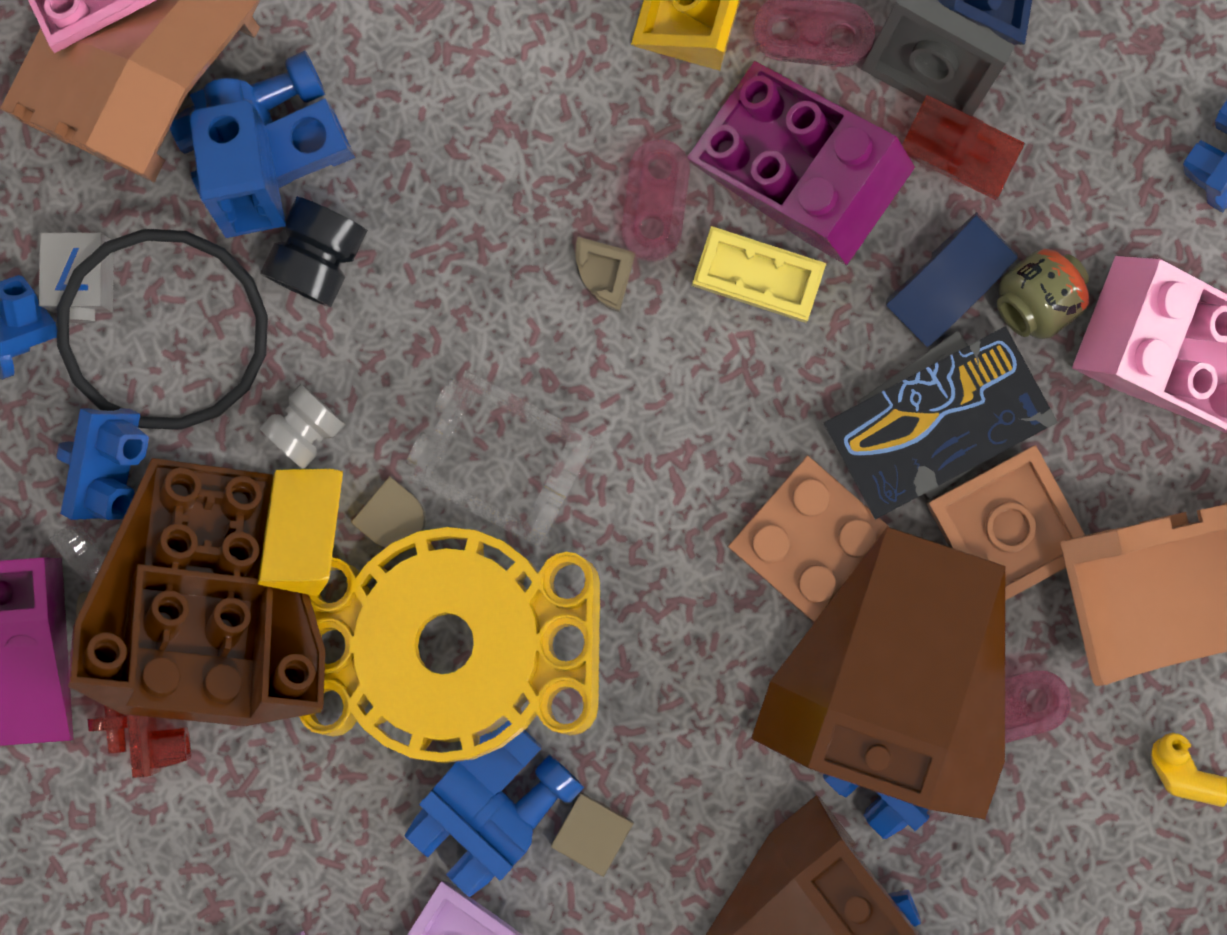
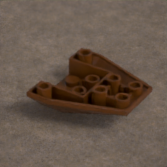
M156 458L151 459L73 625L68 687L121 714L237 726H250L320 713L323 710L325 647L309 595L258 585L273 474Z
M887 526L770 680L751 739L809 769L933 811L986 819L1005 763L1006 566Z
M818 795L813 797L768 835L706 935L920 934L852 847L856 843Z

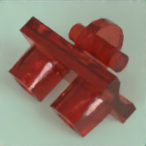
M928 95L924 98L902 143L903 148L911 159L994 200L999 198L1007 178L1025 145L1024 142L983 123L982 120L969 116Z
M105 705V716L87 719L88 731L106 730L108 754L126 752L125 728H128L132 778L152 776L160 772L162 767H168L191 759L188 727L157 730L156 717L121 714Z

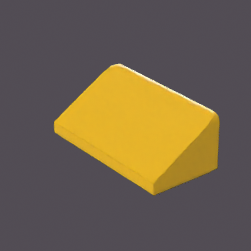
M335 469L276 470L274 472L258 585L318 596L328 583L343 471Z

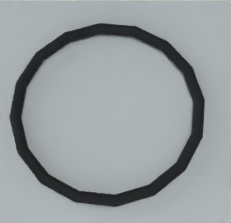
M142 229L104 242L73 270L57 305V348L72 383L99 410H119L122 407L108 402L83 377L69 344L70 307L84 277L112 252L144 241L185 243L218 258L243 284L255 314L254 354L240 383L214 406L180 418L140 416L138 428L182 430L219 417L250 390L267 354L268 314L254 278L225 248L188 231Z

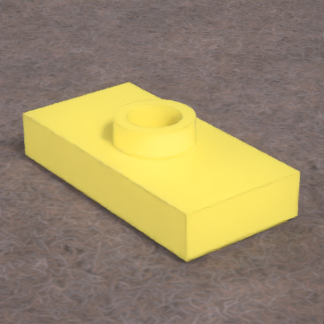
M711 226L692 286L807 323L826 263Z

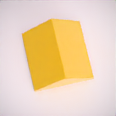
M644 0L631 45L720 71L740 0Z

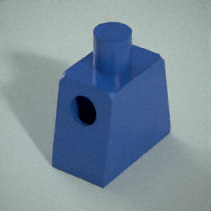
M223 78L207 83L204 86L207 107L194 110L189 116L202 202L225 238L286 226L268 133L253 101L244 100L241 82L237 79Z

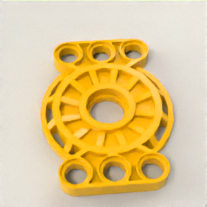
M443 527L418 531L391 543L368 561L360 572L351 564L338 558H332L330 571L341 570L347 577L348 586L346 593L337 602L332 603L325 602L320 594L318 596L309 595L321 637L328 631L338 630L345 638L346 645L344 653L339 660L334 663L325 664L324 693L333 690L340 695L343 701L342 715L336 722L326 726L319 722L316 714L299 716L303 725L314 733L335 737L345 734L358 722L366 732L389 749L413 759L450 763L476 759L504 747L523 732L537 715L550 730L570 736L586 731L597 717L599 706L600 580L594 565L577 553L562 552L555 554L545 562L538 572L527 558L502 540L477 530ZM445 539L467 540L465 550L449 548L435 550L431 542ZM484 544L502 551L515 563L507 570L501 564L484 557ZM416 547L417 555L401 561L390 571L383 568L400 553ZM568 565L580 566L585 575V585L580 594L569 599L559 597L554 588V579L558 571ZM526 576L532 581L528 589L523 585ZM372 578H374L377 581V583L373 587V589L370 590L368 584L372 580ZM456 615L465 620L472 630L474 640L472 654L466 664L457 671L447 674L434 673L425 666L419 655L418 643L421 632L427 623L438 616ZM564 627H577L584 637L582 652L573 660L562 661L558 659L553 650L554 637ZM564 689H575L583 699L582 713L574 722L561 724L552 713L553 699L557 693ZM528 699L530 703L522 712L521 707ZM370 702L373 708L366 713L365 708ZM508 720L510 721L511 725L495 738L479 744L480 736L497 730ZM388 721L394 727L412 734L409 746L394 740L378 726ZM432 740L443 742L461 741L462 750L442 753L425 751Z

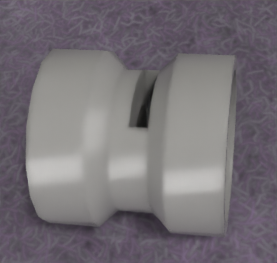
M300 384L288 397L289 406L285 409L288 415L284 417L281 414H272L261 425L260 430L291 460L305 469L317 456L316 446L313 442L317 440L321 443L325 438H334L346 424L309 389Z

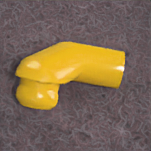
M1169 733L1153 744L1151 762L1169 794L1219 807L1226 805L1227 777L1198 771L1188 751L1191 744L1185 736L1179 733Z

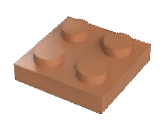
M1036 445L1025 449L926 503L949 547L1006 566L1005 601L1065 569L1066 565L1060 542L1085 535Z
M806 456L727 547L814 623L888 525L880 518L875 520L868 507L812 458Z

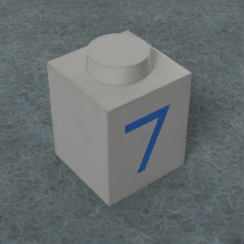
M40 233L39 306L57 313V305L73 270L104 242L111 239L102 233ZM114 252L109 254L84 277L70 307V323H94L95 313H113Z

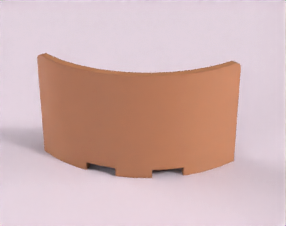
M1227 503L1197 510L1199 518L1197 522L1188 523L1186 512L1142 521L1136 525L1104 530L1060 542L1093 683L1096 686L1108 685L1155 669L1227 652Z

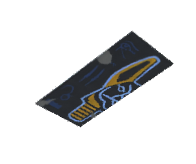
M1004 326L827 420L823 424L876 520L1058 422L1007 327Z

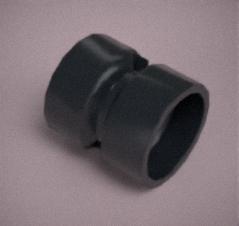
M297 196L285 220L286 226L283 227L289 237L286 242L274 243L260 274L288 290L331 308L345 279L339 267L341 263L353 262L368 230L327 207Z

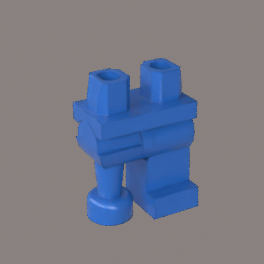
M306 51L286 59L285 66L287 72L251 85L239 80L244 100L253 101L266 127L279 188L327 166L332 165L334 167L356 158L333 107L325 98L276 121H273L269 110L297 94L303 102L307 103L326 95L321 80ZM204 88L190 94L194 105L177 114L169 128L177 146L184 154L194 150L189 116L194 110L207 107ZM195 170L190 174L201 198L198 173Z
M508 720L497 730L480 736L479 744L495 738L511 725L510 721ZM525 730L500 749L476 759L455 762L419 803L423 809L417 814L404 835L407 840L427 857L436 850L449 834L454 837L467 851L451 867L446 875L468 897L486 886L494 877L499 881L504 878L527 852L532 842L533 830L558 798L565 803H570L585 788L561 763L548 754L535 769V775L540 782L517 803H514L502 792L542 748Z

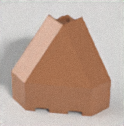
M156 0L56 53L50 48L40 28L0 109L13 118L67 145L70 143L108 163L113 162L154 183L165 162L157 152L185 96L238 31L255 38L260 27L253 18V14L260 0Z

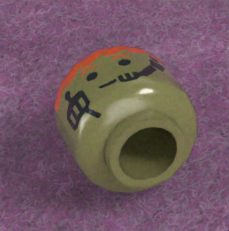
M1051 249L1037 250L1002 277L999 283L1000 297L997 300L999 313L1005 323L1020 336L1028 337L1030 335L1038 339L1051 338L1082 315L1089 305V292L1086 286L1089 282L1088 273L1082 263L1070 254L1063 256Z

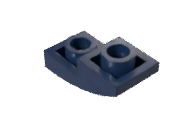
M976 212L932 252L931 259L887 298L886 306L928 348L991 288L1018 259V254Z

